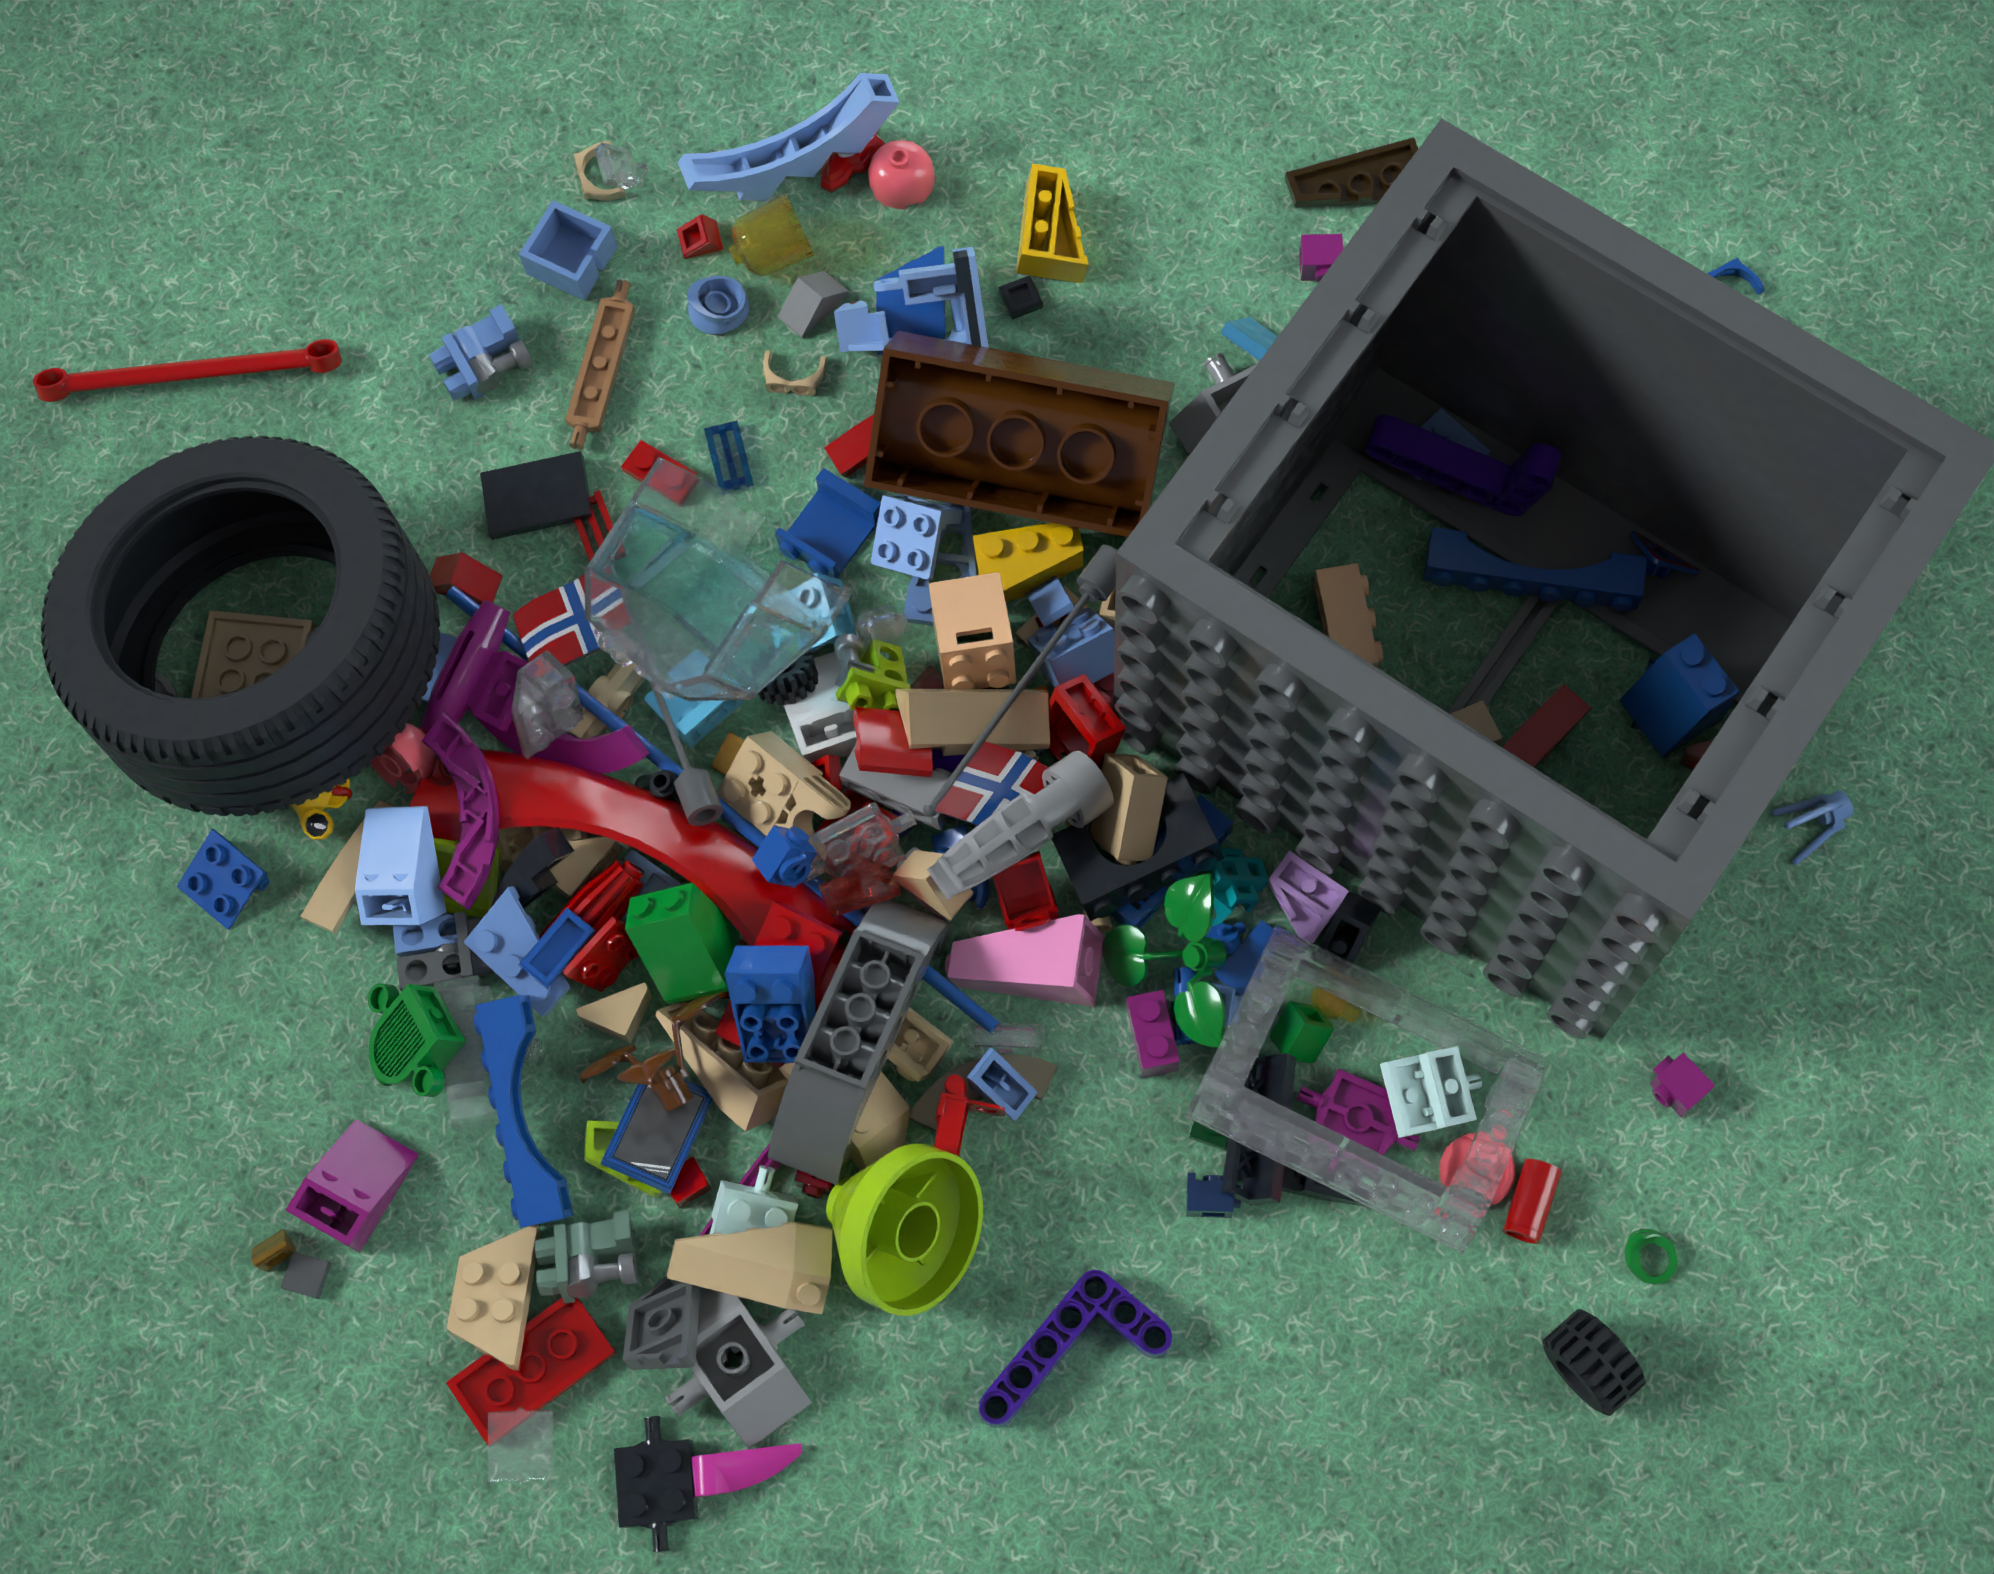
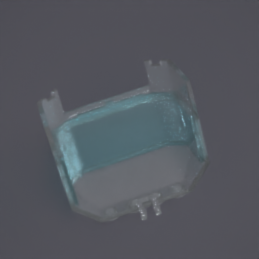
M658 457L585 569V618L596 628L594 634L599 637L597 644H599L598 646L604 652L609 653L612 656L611 658L622 666L635 663L634 670L647 680H653L657 683L654 689L668 699L673 700L677 696L689 702L753 700L758 692L824 637L852 595L850 592L851 587L844 584L840 588L783 560L780 561L772 575H770L744 553L767 517L755 509L751 515L734 505L738 498L726 490Z

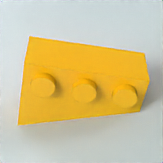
M1051 522L973 535L978 575L1000 572L1006 603L1025 596V593L1055 575L1061 578L1084 566L1083 546L1078 527Z

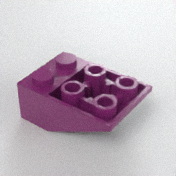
M355 1119L304 1178L285 1211L360 1253L419 1154Z

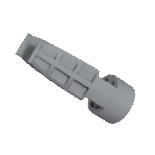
M1073 751L1044 770L1042 774L1044 789L1030 798L1024 793L1020 794L980 823L937 859L934 865L930 866L927 871L946 899L949 900L954 895L971 889L1030 855L1053 837L1051 830L1066 820L1077 828H1083L1111 809L1114 804L1113 793L1097 765L1086 754L1080 751Z

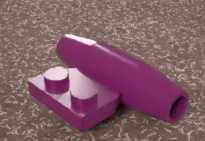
M484 600L458 635L433 684L420 726L421 729L428 732L442 712L458 724L470 708L473 713L472 715L507 732L539 667L508 651H499L511 612L490 601Z

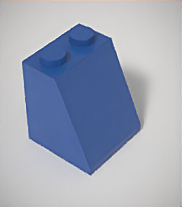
M1694 633L1664 652L1621 697L1619 702L1659 755L1664 758L1719 723L1740 691Z

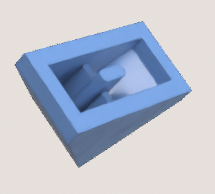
M992 1048L988 1049L967 1076L970 1089L990 1104L1005 1107V1115L1013 1121L1018 1119L1038 1093Z

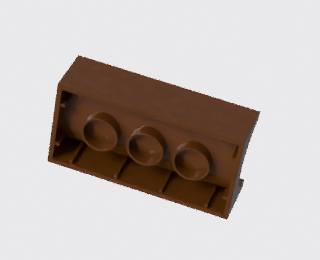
M898 331L883 349L864 487L1129 537L1152 506L1158 462L1175 382Z

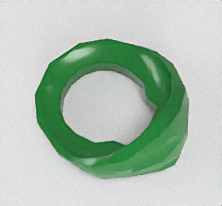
M1639 1229L1629 1235L1625 1245V1261L1629 1270L1644 1283L1655 1285L1668 1281L1676 1272L1678 1264L1674 1244L1664 1234L1653 1229ZM1652 1242L1657 1246L1663 1247L1669 1257V1264L1666 1270L1656 1276L1646 1274L1640 1265L1641 1256L1639 1251L1645 1245Z

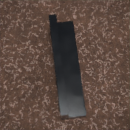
M1247 1046L1240 1047L1238 1053L1222 1193L1250 1206L1280 1203L1296 1058L1288 1053L1265 1056ZM1251 1062L1257 1064L1255 1080H1253L1250 1072ZM1247 1097H1249L1252 1105L1251 1116H1249L1246 1109ZM1243 1133L1248 1141L1246 1152L1241 1143ZM1239 1169L1244 1178L1242 1189L1236 1186Z

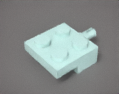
M1458 1046L1380 1064L1398 1138L1477 1120L1469 1090L1480 1089L1482 1081L1471 1084L1469 1082L1481 1079V1077L1477 1073L1465 1076Z
M760 1165L755 1187L721 1180L711 1215L713 1223L710 1234H730L747 1231L748 1228L760 1227V1229L782 1226V1223L794 1222L798 1202L793 1195L770 1191L775 1169Z

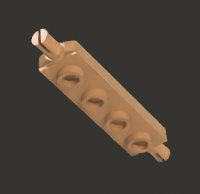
M622 279L617 280L613 297L600 299L565 418L567 426L574 428L571 442L569 443V446L573 449L578 447V450H583L587 433L601 432L635 315L634 305L626 300L631 287V283L626 280L622 282Z

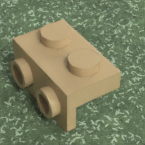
M909 1007L887 1058L898 1066L896 1069L904 1078L920 1082L933 1074L954 1041Z

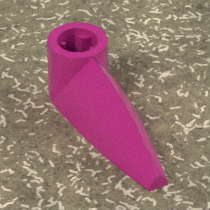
M801 1443L691 1457L695 1497L726 1494L767 1480L786 1468L802 1454Z

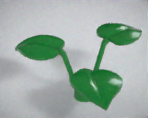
M1208 873L1174 882L1167 890L1164 906L1168 922L1172 926L1179 928V937L1192 941L1184 950L1146 953L1148 946L1147 936L1143 930L1134 925H1120L1109 931L1103 940L1102 950L1109 973L1116 982L1123 986L1132 987L1144 981L1148 973L1146 960L1183 958V962L1187 967L1194 971H1199L1187 982L1188 991L1181 992L1176 996L1174 1001L1175 1018L1183 1033L1193 1041L1209 1047L1225 1046L1224 1000L1221 992L1215 985L1207 981H1200L1204 976L1211 975V968L1222 966L1226 960L1224 944L1217 938L1206 937L1211 928L1214 910L1212 874Z

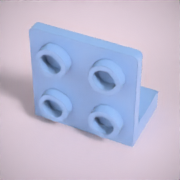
M905 494L882 495L871 563L919 578L932 579L941 530L946 529L947 524L961 523L963 510Z

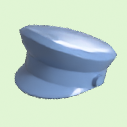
M712 275L711 277L699 279L687 291L689 318L692 324L704 333L723 334L738 328L746 320L750 311L749 299L743 287L735 279L727 276Z

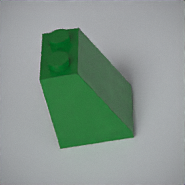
M694 883L630 898L625 930L662 998L668 1005L720 992H728L725 971L734 948L738 945L739 931L715 903Z

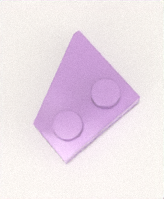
M1288 851L1270 876L1268 882L1301 943L1308 951L1332 920L1338 907L1349 892L1291 851Z

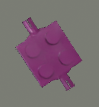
M1341 1069L1337 1070L1331 1086L1324 1091L1323 1095L1301 1086L1296 1098L1297 1101L1317 1108L1316 1121L1309 1135V1140L1371 1167L1379 1169L1385 1152L1394 1142L1415 1152L1421 1137L1416 1135L1398 1138L1385 1088Z

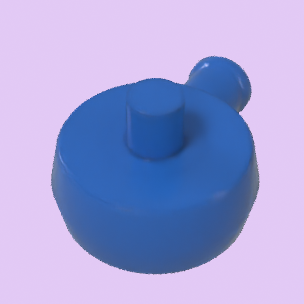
M1238 921L1233 926L1221 923L1212 926L1206 937L1219 939L1226 948V954H1230L1238 948L1240 942L1239 935L1246 931V926L1241 921Z

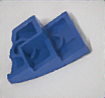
M938 246L929 253L911 260L895 271L877 278V281L899 277L898 270L945 264L944 246ZM903 289L876 291V312L885 311L889 338H893L898 331L946 339L945 300L905 305ZM883 350L877 351V355H883Z

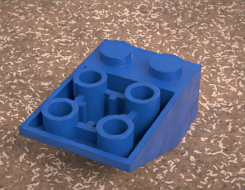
M735 946L725 971V977L744 1062L795 1063L794 1060L816 1015L815 979L809 946Z

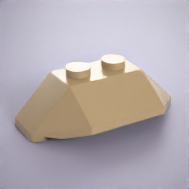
M786 1063L779 1069L787 1080H789L794 1063ZM882 1071L851 1137L853 1152L850 1159L860 1171L891 1151L905 1146L910 1106Z

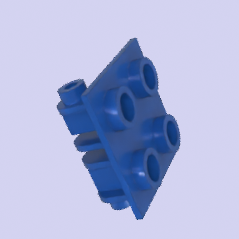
M211 829L176 887L229 930L254 890H264L269 885L270 879L267 878L268 873L215 829Z

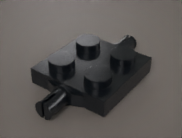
M660 1416L644 1417L646 1441H642L635 1446L614 1448L619 1528L642 1526L652 1529L653 1553L669 1551L667 1527H671L680 1521L698 1519L697 1497H695L691 1462V1457H694L693 1440L667 1441L661 1439Z

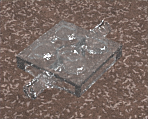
M875 801L811 835L810 838L817 849L818 860L811 863V872L805 879V882L807 883L826 872L828 876L835 880L840 891L844 893L906 860L907 858L899 845L898 833L917 825L911 811L909 810L907 813L890 821L887 816L882 814Z

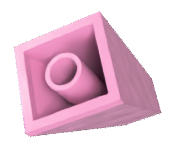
M1077 914L1054 919L1046 924L1022 931L1010 929L960 940L952 944L951 954H948L946 957L945 972L947 978L959 988L1095 1007L1103 954L1102 945L1105 936L1085 915Z

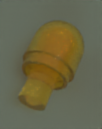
M1320 984L1311 992V1005L1330 1019L1332 1017L1337 1020L1341 1016L1354 1024L1361 1012L1347 1003L1349 997L1344 992L1330 984Z

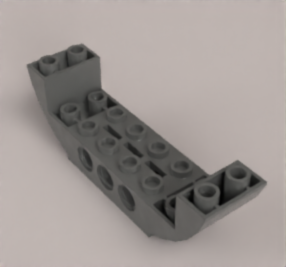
M884 897L878 899L871 906L858 928L854 930L794 1060L795 1063L774 1123L768 1152L769 1159L838 1186L853 1152L851 1137L933 954L940 957L954 926L953 923Z

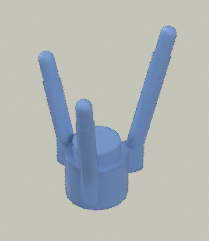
M1838 790L1828 796L1823 793L1815 798L1772 810L1773 816H1779L1813 807V810L1785 822L1784 828L1786 829L1798 826L1814 818L1823 826L1829 825L1826 830L1793 858L1792 863L1794 865H1798L1835 832L1845 828L1844 820L1853 815V807L1844 792Z

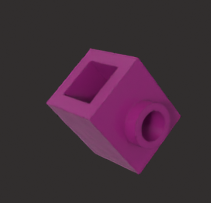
M1342 233L1301 235L1299 246L1301 281L1316 280L1319 283L1345 248L1343 247Z
M1684 1052L1675 1060L1668 1055L1653 1069L1657 1076L1650 1083L1654 1088L1652 1093L1656 1100L1666 1108L1671 1106L1680 1117L1686 1114L1715 1087Z

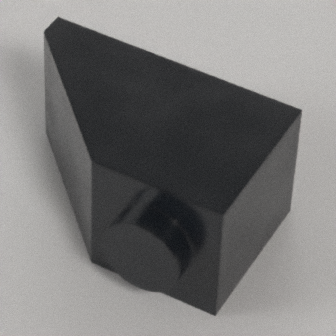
M1349 891L1338 907L1310 968L1343 985L1382 908Z

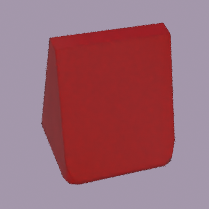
M704 214L697 216L676 229L684 259L724 249L717 222Z
M694 1156L684 1162L670 1193L679 1208L712 1190Z

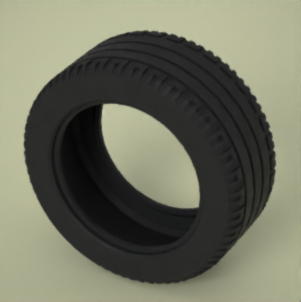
M244 436L240 439L238 437H230L224 441L219 439L209 444L206 442L196 447H189L180 453L176 452L167 458L160 459L155 464L142 469L141 472L130 477L124 484L119 485L116 490L103 499L104 501L101 504H98L93 509L92 513L83 520L82 526L73 533V538L67 542L65 551L61 553L58 559L59 564L53 569V578L48 583L47 588L49 591L44 597L45 606L42 608L41 614L43 618L41 622V643L50 681L62 704L133 782L151 795L169 804H174L179 808L188 809L196 813L202 811L207 815L217 814L219 816L233 814L236 817L244 816L245 814L250 816L258 815L262 811L268 814L276 809H288L293 804L301 805L307 799L314 800L319 797V794L323 792L329 793L334 790V786L345 784L347 782L346 779L361 773V768L370 766L372 764L371 760L376 756H381L385 752L384 748L387 745L391 746L395 741L394 737L398 733L403 732L406 728L405 723L413 718L414 709L420 706L422 702L421 697L428 690L427 683L432 680L433 669L437 663L435 656L439 653L440 617L437 595L428 570L389 506L375 486L358 469L344 459L337 457L330 451H325L321 447L311 446L307 442H298L295 439L288 438L283 440L281 437L275 436L271 438L268 436H258L256 438ZM271 557H311L336 565L337 574L334 594L320 627L308 644L277 672L252 686L216 697L189 699L156 693L155 670L157 657L165 635L184 606L215 579L235 568Z

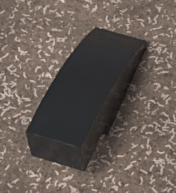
M559 828L539 834L522 850L503 877L491 907L508 887L514 886L520 896L518 900L523 909H525L558 883L550 870L574 852V849Z

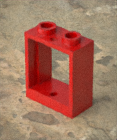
M1082 674L1054 689L1048 704L1050 746L1048 751L1057 762L1063 759L1061 757L1062 754L1067 756L1073 751H1080L1086 754L1102 771L1105 753L1115 754L1126 727L1088 677Z

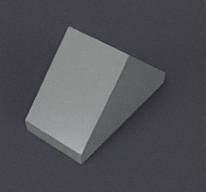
M825 271L798 277L778 315V319L803 339L849 294V291Z

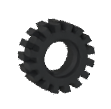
M781 641L778 642L779 647L774 648L771 644L767 646V652L760 650L757 653L758 658L753 657L751 661L752 666L749 668L757 694L762 701L766 700L771 705L775 701H777L778 705H784L785 700H789L790 704L796 703L795 698L798 696L803 700L807 697L806 691L812 693L815 689L814 684H818L819 681L818 671L811 650L809 648L806 649V645L803 643L797 646L796 641H790L789 645L786 646L785 642Z

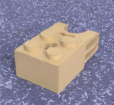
M772 731L746 737L717 791L718 797L766 836L773 825L785 828L794 826L803 830L809 836L808 841L818 853L811 865L820 863L826 848L813 830L812 817L814 812L825 819H835L846 816L851 807L850 800L822 777L823 773Z

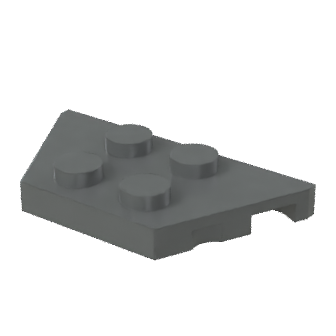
M665 1276L654 1285L650 1292L642 1295L628 1307L623 1361L631 1370L691 1368L695 1366L701 1287L676 1280L671 1282Z

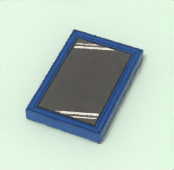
M684 1079L693 1098L678 1108L666 1111L657 1092L653 1091L651 1085L637 1084L601 1164L670 1194L713 1098L706 1088Z

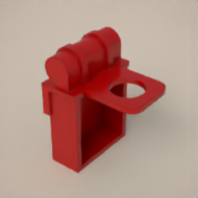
M1040 851L1031 853L993 876L1005 926L1007 925L1008 930L1022 931L1046 924L1054 919H1059L1056 899L1052 885H1049Z
M951 1075L944 1083L945 1093L941 1092L940 1101L938 1102L935 1116L937 1135L934 1147L959 1157L969 1111L1004 1117L1006 1112L1005 1107L969 1100L967 1097L966 1081L959 1075Z

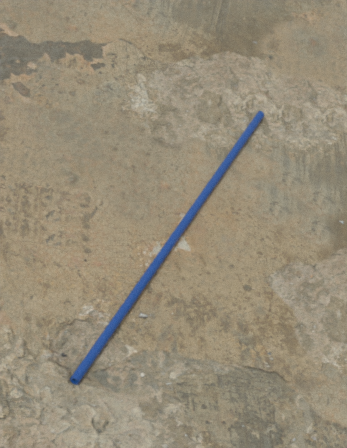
M455 586L448 590L446 597L472 617L479 608V605ZM506 627L502 642L528 662L520 638ZM557 670L547 677V679L612 731H617L627 725V723L562 671ZM632 728L650 753L646 758L661 770L673 772L678 778L684 769ZM719 798L723 808V813L720 817L759 848L766 835ZM811 871L802 883L858 927L865 914ZM928 965L922 979L991 1034L1000 1022Z

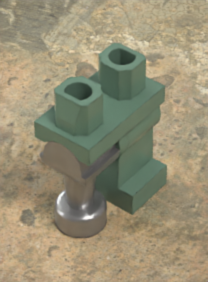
M629 1210L613 1212L614 1219L595 1223L579 1222L568 1227L565 1224L554 1225V1236L535 1240L538 1264L555 1263L556 1268L536 1272V1282L540 1295L561 1294L565 1304L575 1302V1297L588 1298L592 1296L597 1290L599 1283L618 1278L621 1279L623 1284L638 1283L636 1237Z

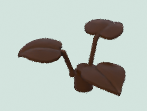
M729 991L697 998L670 1017L675 1044L674 1049L662 1051L645 1061L639 1062L631 1054L637 1049L635 1045L616 1048L585 1068L579 1075L581 1082L584 1084L588 1077L600 1074L618 1062H629L633 1066L617 1076L619 1081L651 1085L653 1091L657 1092L666 1111L673 1110L687 1103L693 1098V1095L684 1080L689 1074L684 1063L680 1027L687 1019L696 1015L716 1000L730 999ZM676 1054L678 1070L675 1071L673 1065L662 1070L659 1069Z

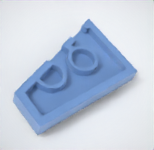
M508 887L465 939L464 943L519 995H529L531 1007L543 1017L552 1011L570 989V986L561 973L552 985L546 989L518 966L540 938L535 931L536 925L530 915H526L518 900L520 896L515 887Z

